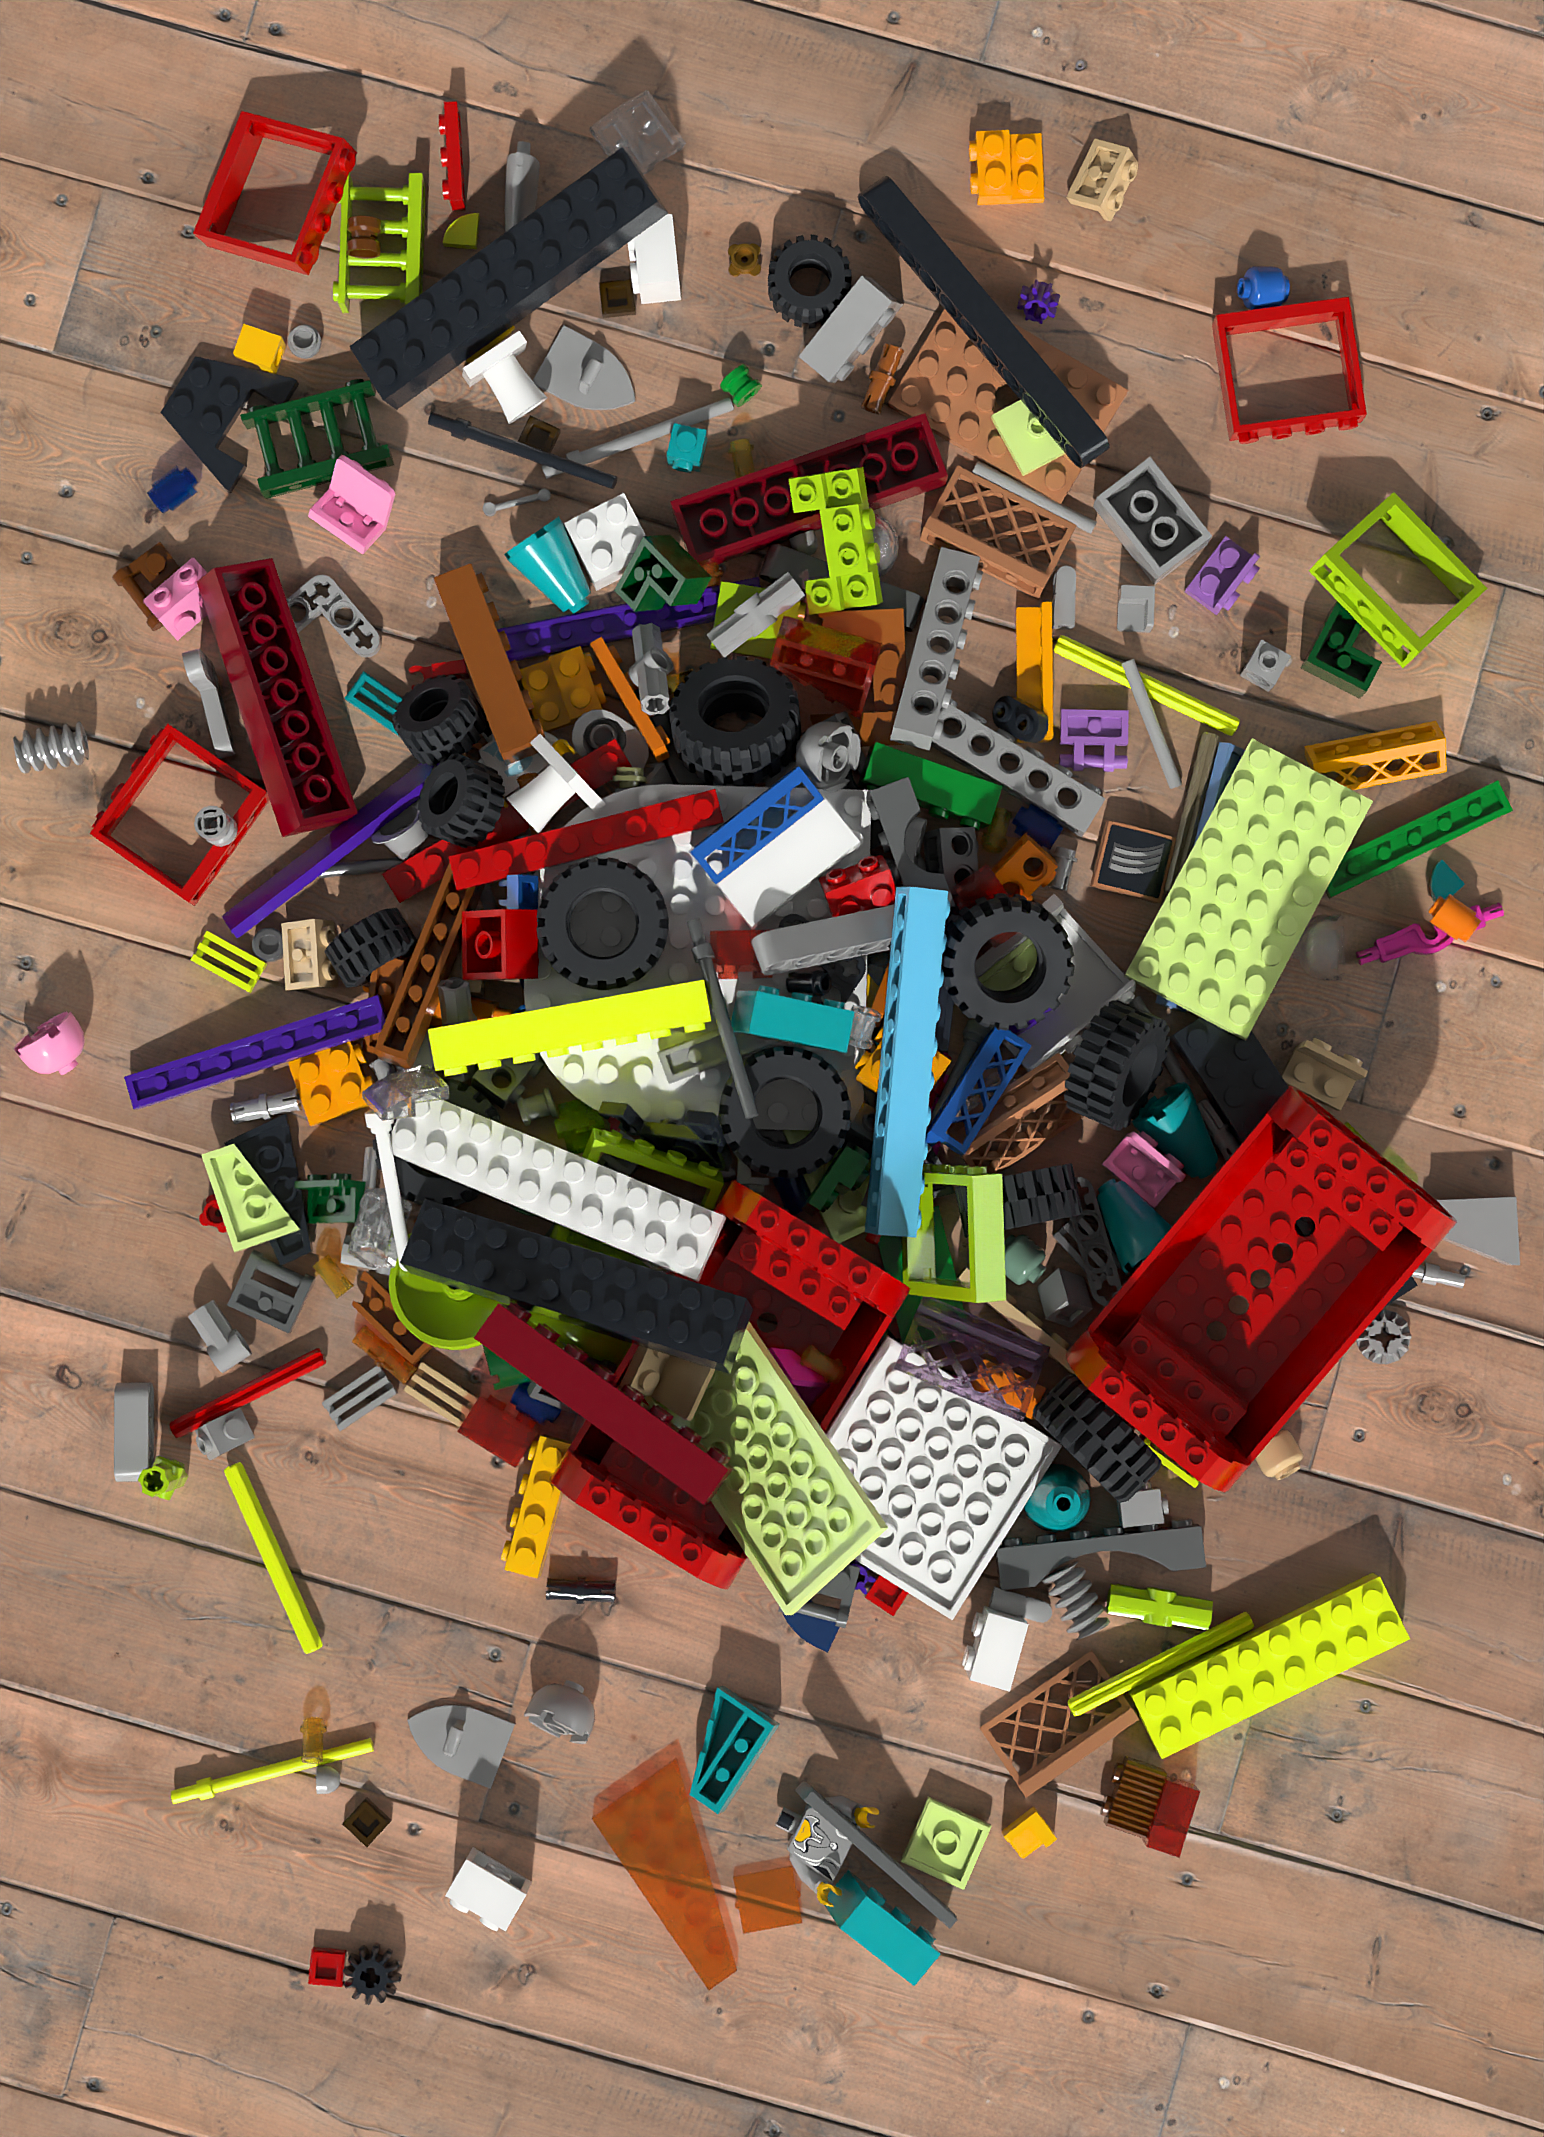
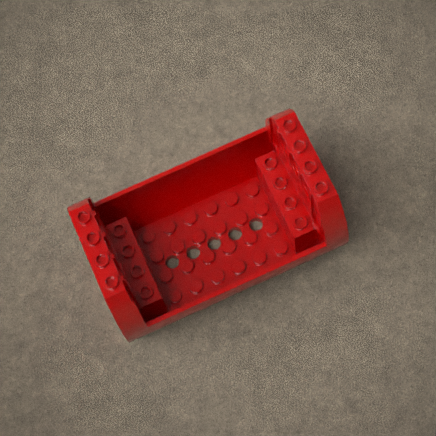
M1290 1085L1066 1353L1067 1362L1077 1377L1092 1393L1193 1477L1215 1490L1228 1492L1427 1256L1457 1223V1220L1427 1191L1324 1107L1298 1088ZM1309 1217L1314 1221L1315 1230L1313 1233L1303 1236L1296 1232L1295 1223L1299 1218ZM1279 1243L1290 1245L1293 1250L1291 1259L1286 1262L1276 1260L1272 1253L1274 1247ZM1264 1269L1270 1274L1271 1281L1268 1286L1258 1288L1252 1284L1250 1278L1255 1270ZM1240 1295L1248 1300L1249 1307L1246 1312L1236 1314L1230 1310L1229 1301L1233 1296ZM1215 1321L1223 1323L1227 1329L1226 1336L1220 1340L1210 1338L1207 1334V1327L1210 1323Z
M732 1180L714 1212L725 1216L726 1220L699 1282L677 1273L674 1276L747 1298L753 1308L749 1322L768 1349L772 1347L792 1350L830 1380L832 1385L808 1408L822 1430L825 1431L911 1288L763 1196ZM769 1312L776 1316L777 1327L774 1331L763 1332L759 1329L757 1321L761 1314ZM632 1343L615 1371L617 1377L614 1381L620 1385L639 1345ZM587 1420L583 1423L550 1477L552 1484L573 1502L686 1572L713 1586L728 1590L748 1558L711 1501L702 1504Z

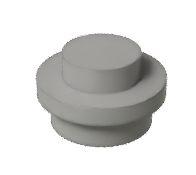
M310 325L296 326L289 333V349L299 358H311L321 348V336Z

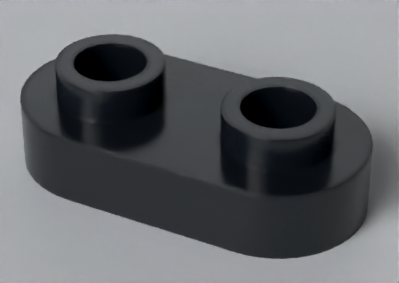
M1002 696L996 701L992 716L998 728L1024 742L1038 743L1046 736L1048 718L1042 710L1013 696Z

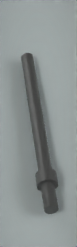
M700 918L692 919L687 922V926L694 946L691 949L695 963H699L745 1119L758 1116L759 1113L712 961L715 958L712 945L706 941Z

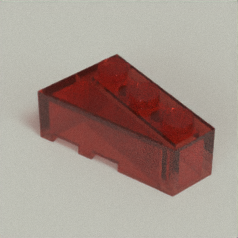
M783 616L770 665L806 687L809 684L824 693V698L831 703L839 702L852 710L851 715L860 720L882 643Z

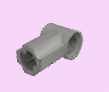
M214 1300L203 1305L188 1316L208 1346L206 1350L209 1357L222 1373L252 1354L245 1339L236 1329L233 1330Z

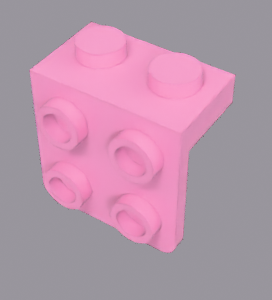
M341 455L336 460L330 488L310 508L308 517L361 554H364L386 530L395 492L387 482L373 476L363 469L358 462Z
M1133 1131L1127 1133L1102 1165L1118 1179L1126 1182L1151 1207L1155 1208L1175 1183L1183 1181L1186 1177L1181 1171L1184 1165L1169 1153L1167 1155L1164 1154V1156L1155 1149L1158 1143L1143 1131L1137 1134Z

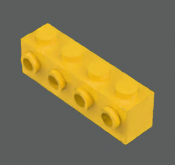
M545 1434L540 1436L539 1441L533 1440L528 1460L533 1461L530 1475L524 1473L519 1493L524 1494L521 1508L515 1507L511 1518L510 1527L515 1528L512 1541L506 1540L501 1560L506 1561L504 1570L536 1579L542 1575L563 1493L552 1484L550 1477L571 1445V1441Z

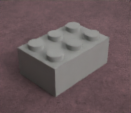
M1151 457L1097 496L1093 505L1097 513L1154 585L1207 546L1212 538L1210 532Z

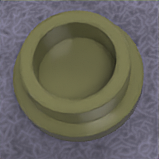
M617 767L616 776H613L612 782L619 783V789L640 787V784L647 783V777H643V768Z

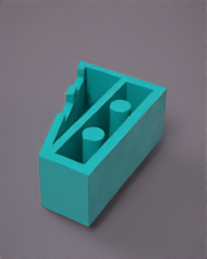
M759 985L758 991H737L731 1020L734 1032L748 1033L761 1036L762 1038H773L835 1052H847L855 1011L845 1010V1003L824 999L823 1005L812 1003V996L792 992L791 998L779 996L780 989Z
M720 1686L716 1689L712 1713L708 1720L704 1744L699 1755L689 1794L717 1814L726 1810L780 1725L725 1686Z
M847 1870L835 1885L842 1890V1896L830 1891L828 1901L834 1907L826 1905L825 1907L842 1931L915 1986L941 1955L933 1944L936 1938L921 1925L917 1929L910 1923L911 1918L897 1906L894 1908L890 1906L880 1892L873 1887L869 1888L851 1871Z

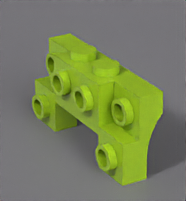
M863 467L790 478L789 485L793 512L820 510L829 576L811 578L804 581L809 615L883 603L877 565L880 562L879 545L874 543L872 529L875 528V515L872 508L869 509Z

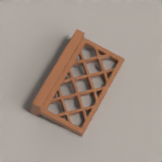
M957 465L923 528L920 540L939 550L941 547L980 557L977 569L1039 600L1077 525ZM961 478L971 483L975 494L959 498L955 489L958 479ZM951 494L953 500L947 501ZM993 495L1001 498L1005 509L988 513L983 498ZM978 500L983 515L966 520L961 504ZM955 506L960 522L948 524L938 519L942 510ZM1023 510L1030 513L1035 524L1018 528L1013 513ZM1007 515L1012 530L996 535L991 519ZM985 521L990 537L978 539L972 536L969 526ZM1054 525L1066 531L1062 540L1048 543L1043 528ZM1037 530L1042 545L1026 550L1021 534ZM1015 536L1020 552L1008 554L1002 551L999 541ZM1057 548L1053 556L1051 549ZM1045 551L1049 562L1045 572L1032 566L1029 558L1030 555Z
M1059 1052L1005 1088L968 1150L961 1156L966 1165L976 1167L981 1166L984 1160H992L990 1165L987 1166V1173H1000L1085 1117L1073 1111L1065 1113L1068 1102L1064 1097L1068 1090L1065 1088V1081L1070 1077L1071 1073L1067 1072L1069 1065ZM981 1103L968 1112L969 1115L981 1113L983 1104ZM1050 1104H1058L1054 1113H1046ZM977 1119L970 1120L971 1126L974 1125ZM963 1122L952 1123L946 1131L949 1136L961 1144L967 1136ZM1021 1123H1029L1025 1132H1017ZM1040 1123H1048L1046 1128L1036 1132ZM993 1141H1001L997 1151H989ZM1012 1141H1020L1016 1148L1008 1151Z
M1092 1650L980 1727V1730L1026 1798L1139 1720L1134 1710L1121 1694L1116 1697L1121 1707L1111 1714L1096 1712V1707L1092 1711L1085 1712L1086 1714H1091L1088 1730L1082 1734L1067 1731L1071 1711L1069 1706L1048 1702L1050 1687L1056 1683L1071 1685L1069 1699L1074 1696L1075 1686L1086 1689L1094 1687L1076 1683L1078 1668L1090 1660L1098 1671L1096 1685L1101 1683V1677L1104 1681L1110 1679L1111 1677ZM1074 1672L1072 1682L1062 1680ZM1045 1692L1044 1701L1035 1700L1037 1696ZM1029 1702L1043 1705L1040 1725L1020 1722L1021 1711L1024 1705ZM1047 1706L1067 1710L1064 1730L1044 1726ZM1017 1711L1016 1721L1006 1719ZM1095 1715L1105 1717L1093 1726ZM1000 1722L1015 1724L1012 1744L997 1742L990 1729ZM1019 1725L1039 1729L1035 1750L1015 1746ZM1043 1730L1063 1734L1061 1748L1055 1753L1039 1751ZM1067 1735L1076 1736L1075 1739L1065 1745ZM1001 1747L1011 1749L1009 1759ZM1014 1750L1035 1753L1032 1768L1021 1776L1012 1765ZM1038 1754L1049 1756L1037 1764Z

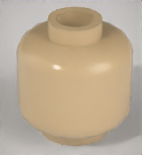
M1279 1430L1255 1460L1265 1476L1276 1477L1277 1480H1281L1301 1468L1299 1463L1303 1458V1453L1288 1430Z

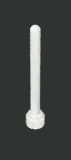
M379 1108L365 1112L367 1127L371 1128V1133L376 1135L399 1266L403 1271H407L400 1264L409 1238L389 1131L392 1130L391 1124L394 1123L392 1108Z

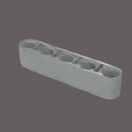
M895 905L774 929L757 935L752 939L751 944L762 973L764 975H774L891 950Z

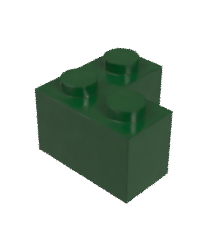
M671 535L643 536L614 591L635 612L662 609L665 602L670 606L697 604L712 576Z
M1337 601L1330 609L1300 668L1360 699L1368 691L1382 662L1352 647L1362 626Z

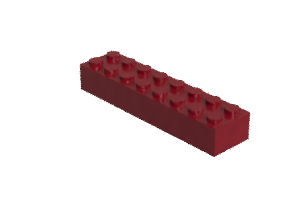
M926 413L670 501L672 513L685 550L706 569L767 548L770 544L787 541L798 534L822 529L820 510L793 512L789 479L793 477L863 467L869 509L872 508V510L945 486L948 474Z
M273 558L213 568L199 579L197 584L282 838L339 825L358 812Z
M512 1302L509 1305L497 1304L474 1336V1339L699 1502L706 1504L712 1500L734 1468L728 1464L731 1459L730 1456L715 1446L710 1447V1449L699 1443L703 1437L685 1425V1427L678 1428L671 1422L674 1416L659 1405H653L651 1408L642 1402L646 1397L644 1394L629 1384L628 1386L625 1384L623 1387L614 1381L617 1377L615 1373L602 1364L592 1366L586 1361L589 1356L586 1352L574 1344L570 1345L567 1343L566 1346L558 1341V1338L561 1336L558 1332L545 1323H538L536 1325L529 1319L532 1314L519 1304Z

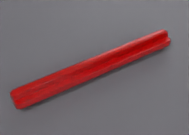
M316 1348L169 1423L170 1430L175 1438H180L204 1424L325 1365V1356L320 1348Z

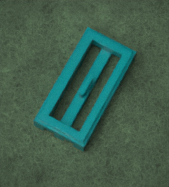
M363 671L344 699L399 737L393 727V723L356 699L355 696L357 693L361 694L391 716L397 710L362 686L367 682L397 704L403 698Z

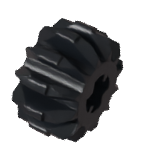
M374 1944L371 1954L368 1948L362 1945L359 1948L360 1956L351 1953L348 1957L351 1965L345 1966L343 1969L344 1975L352 1977L344 1983L345 1988L356 1987L352 1998L355 2000L359 1998L361 1993L365 1994L364 2001L366 2005L371 2004L373 1995H375L379 2003L385 2002V1992L394 1995L397 1988L393 1983L400 1982L402 1979V1974L394 1971L401 1965L400 1960L389 1962L388 1959L393 1951L387 1949L384 1955L379 1954L380 1944ZM370 1967L375 1968V1974L378 1975L375 1981L370 1980V1974L367 1973Z

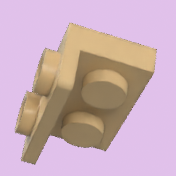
M1094 139L1066 197L1070 204L1099 211L1104 220L1112 221L1115 213L1123 204L1124 194L1130 182L1135 179L1138 171V161L1129 147Z
M309 919L281 923L285 990L297 991L321 987L337 988L338 973L325 954L327 946L337 937L334 922L331 920Z

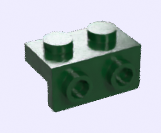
M332 1173L331 1180H328V1175L312 1174L307 1175V1181H295L296 1189L308 1190V1224L364 1223L366 1181L352 1180V1174Z

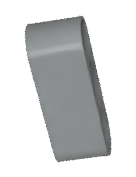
M152 1382L117 1383L114 1392V1476L116 1482H139L138 1478L142 1470L152 1467L154 1463V1388Z

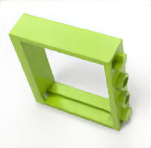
M1395 492L1330 548L1309 570L1402 668L1413 660L1488 589ZM1379 519L1398 536L1459 600L1421 638L1340 556ZM1325 565L1332 571L1331 573L1324 567ZM1404 645L1410 653L1408 654L1401 646Z
M593 1128L582 1155L583 1158L597 1163L601 1152L706 1187L707 1190L700 1206L713 1211L724 1185L722 1172L718 1171L719 1169L709 1166V1162L700 1161L698 1164L687 1160V1157L680 1152L668 1150L666 1153L657 1150L648 1141L636 1139L634 1142L622 1138V1134L613 1129L612 1132ZM555 1223L550 1238L599 1253L620 1255L641 1266L675 1275V1272L572 1231Z
M923 1164L922 1175L924 1176L925 1187L920 1195L919 1210L922 1216L921 1225L917 1230L916 1237H902L903 1284L911 1288L908 1294L972 1303L1005 1301L1006 1278L1002 1174L987 1173V1166L969 1167V1165ZM933 1184L967 1186L970 1282L936 1278Z

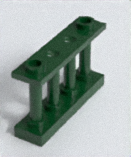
M354 379L346 382L345 387L271 407L256 405L247 410L248 413L240 415L247 430L256 428L267 470L264 474L265 477L258 478L257 481L260 492L265 499L331 482L336 460L341 455L358 462L368 472L394 465L388 445H381L376 440L365 399L376 395L370 380ZM353 402L364 446L361 448L362 451L351 454L344 450L333 408L334 406ZM320 410L332 455L329 456V460L317 463L316 460H312L301 415ZM288 419L299 459L297 468L284 471L279 466L268 425Z

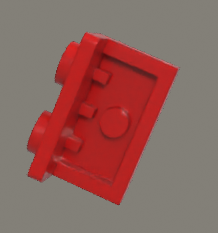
M882 855L865 857L855 865L844 869H833L818 879L832 917L895 905L896 887L891 871Z

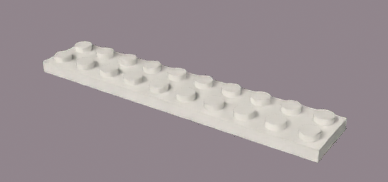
M413 1087L390 1134L392 1152L396 1157L696 1282H699L726 1220V1217Z

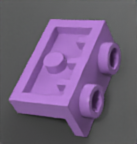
M1225 536L1186 588L1185 593L1215 615H1218L1222 608L1229 611L1240 596L1235 590L1242 581L1249 584L1260 569V567L1255 565L1260 555L1256 552L1251 555Z

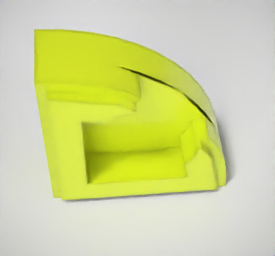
M479 213L467 214L456 219L445 232L443 246L477 249Z

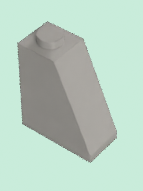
M1516 1197L1437 1200L1457 1220L1454 1227L1443 1238L1444 1241L1504 1265H1520Z

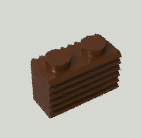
M1128 1756L1124 1757L1123 1763L1117 1762L1111 1777V1782L1116 1783L1112 1796H1105L1100 1810V1815L1105 1816L1103 1820L1105 1825L1146 1839L1167 1776L1166 1771L1160 1767Z

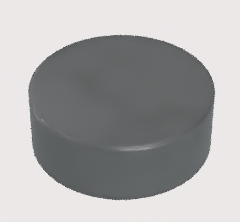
M264 928L258 931L252 941L255 955L265 962L280 960L283 957L282 933L274 928Z

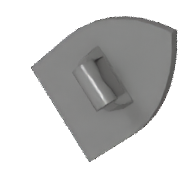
M563 325L533 379L534 384L557 398L583 409L611 410L634 403V390L630 378L620 361L605 347Z
M463 1705L436 1706L407 1719L410 1731L417 1745L435 1765L453 1775L491 1789L515 1723Z

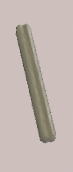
M1204 732L1200 738L1164 887V892L1167 894L1170 892L1194 847L1206 791L1220 737L1214 733Z

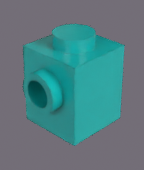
M674 423L667 451L668 465L680 472H701L708 441L707 430Z

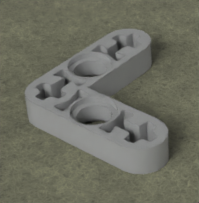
M316 575L286 599L289 609L294 604H302L306 608L305 617L301 621H294L297 633L319 615L323 614L359 656L365 658L372 657L380 650L382 643L378 632L329 576ZM318 584L324 587L328 584L331 585L328 588L330 595L327 598L320 595L313 600L314 604L318 606L314 610L308 601L302 598L306 593L310 599L318 593L315 588ZM341 608H350L353 611L352 621L347 625L338 624L335 621L336 612ZM360 621L364 623L358 627L366 637L371 634L374 636L370 640L373 646L369 649L365 646H362L360 649L357 647L361 642L354 632L349 637L346 635L347 632L354 630Z
M201 649L182 653L188 679L200 691L217 757L221 759L236 755L222 693L212 661Z

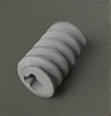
M80 721L76 724L75 732H71L66 723L63 724L62 734H58L53 725L50 726L49 736L46 737L41 728H37L36 737L33 739L27 730H23L21 741H18L16 736L13 738L16 761L20 771L24 774L30 772L31 766L35 771L39 772L44 769L45 764L52 770L57 767L58 761L63 767H68L71 763V758L76 765H82L85 757L87 760L89 759L88 740Z
M1077 1561L1053 1571L1042 1581L1043 1583H1055L1056 1586L1049 1592V1595L1061 1596V1599L1054 1606L1055 1608L1067 1609L1060 1618L1062 1621H1073V1624L1066 1631L1067 1633H1078V1640L1098 1632L1106 1627L1110 1621L1107 1617L1097 1618L1103 1612V1606L1092 1605L1098 1598L1095 1592L1085 1593L1092 1583L1090 1580H1080L1086 1571L1083 1567L1073 1568L1078 1563Z

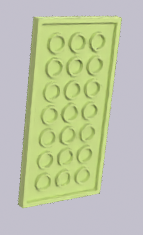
M1252 738L1124 977L1129 980L1133 979L1135 983L1246 1041L1373 801Z
M748 1322L731 1373L728 1374L715 1370L691 1421L684 1420L651 1396L644 1398L651 1408L653 1405H659L673 1415L674 1418L671 1422L678 1428L685 1427L686 1425L703 1438L699 1443L708 1449L715 1446L731 1457L728 1464L734 1468L711 1502L785 1615L796 1613L888 1529V1526L750 1322Z

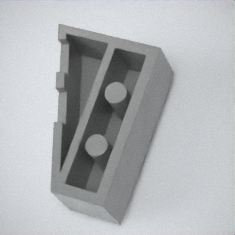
M861 276L799 357L828 382L844 381L854 368L852 363L860 354L864 355L875 341V337L892 321L904 304L874 279Z

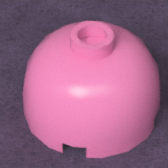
M66 1011L38 1026L39 1030L31 1037L27 1034L14 1047L20 1059L31 1070L40 1074H51L59 1071L63 1075L78 1065L75 1059L83 1050L85 1043L84 1032L74 1015Z

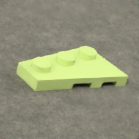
M235 1144L201 1155L234 1252L300 1230Z

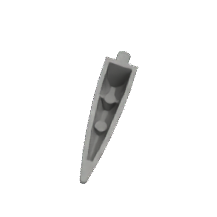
M518 142L517 153H512L507 157L505 232L535 211L540 163L535 157L530 155L531 143Z

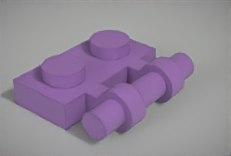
M1061 709L1060 745H1073V754H1060L1059 765L1065 768H1072L1073 771H1083L1084 768H1102L1103 772H1113L1114 769H1127V755H1115V746L1128 745L1129 710ZM1084 745H1103V755H1084Z

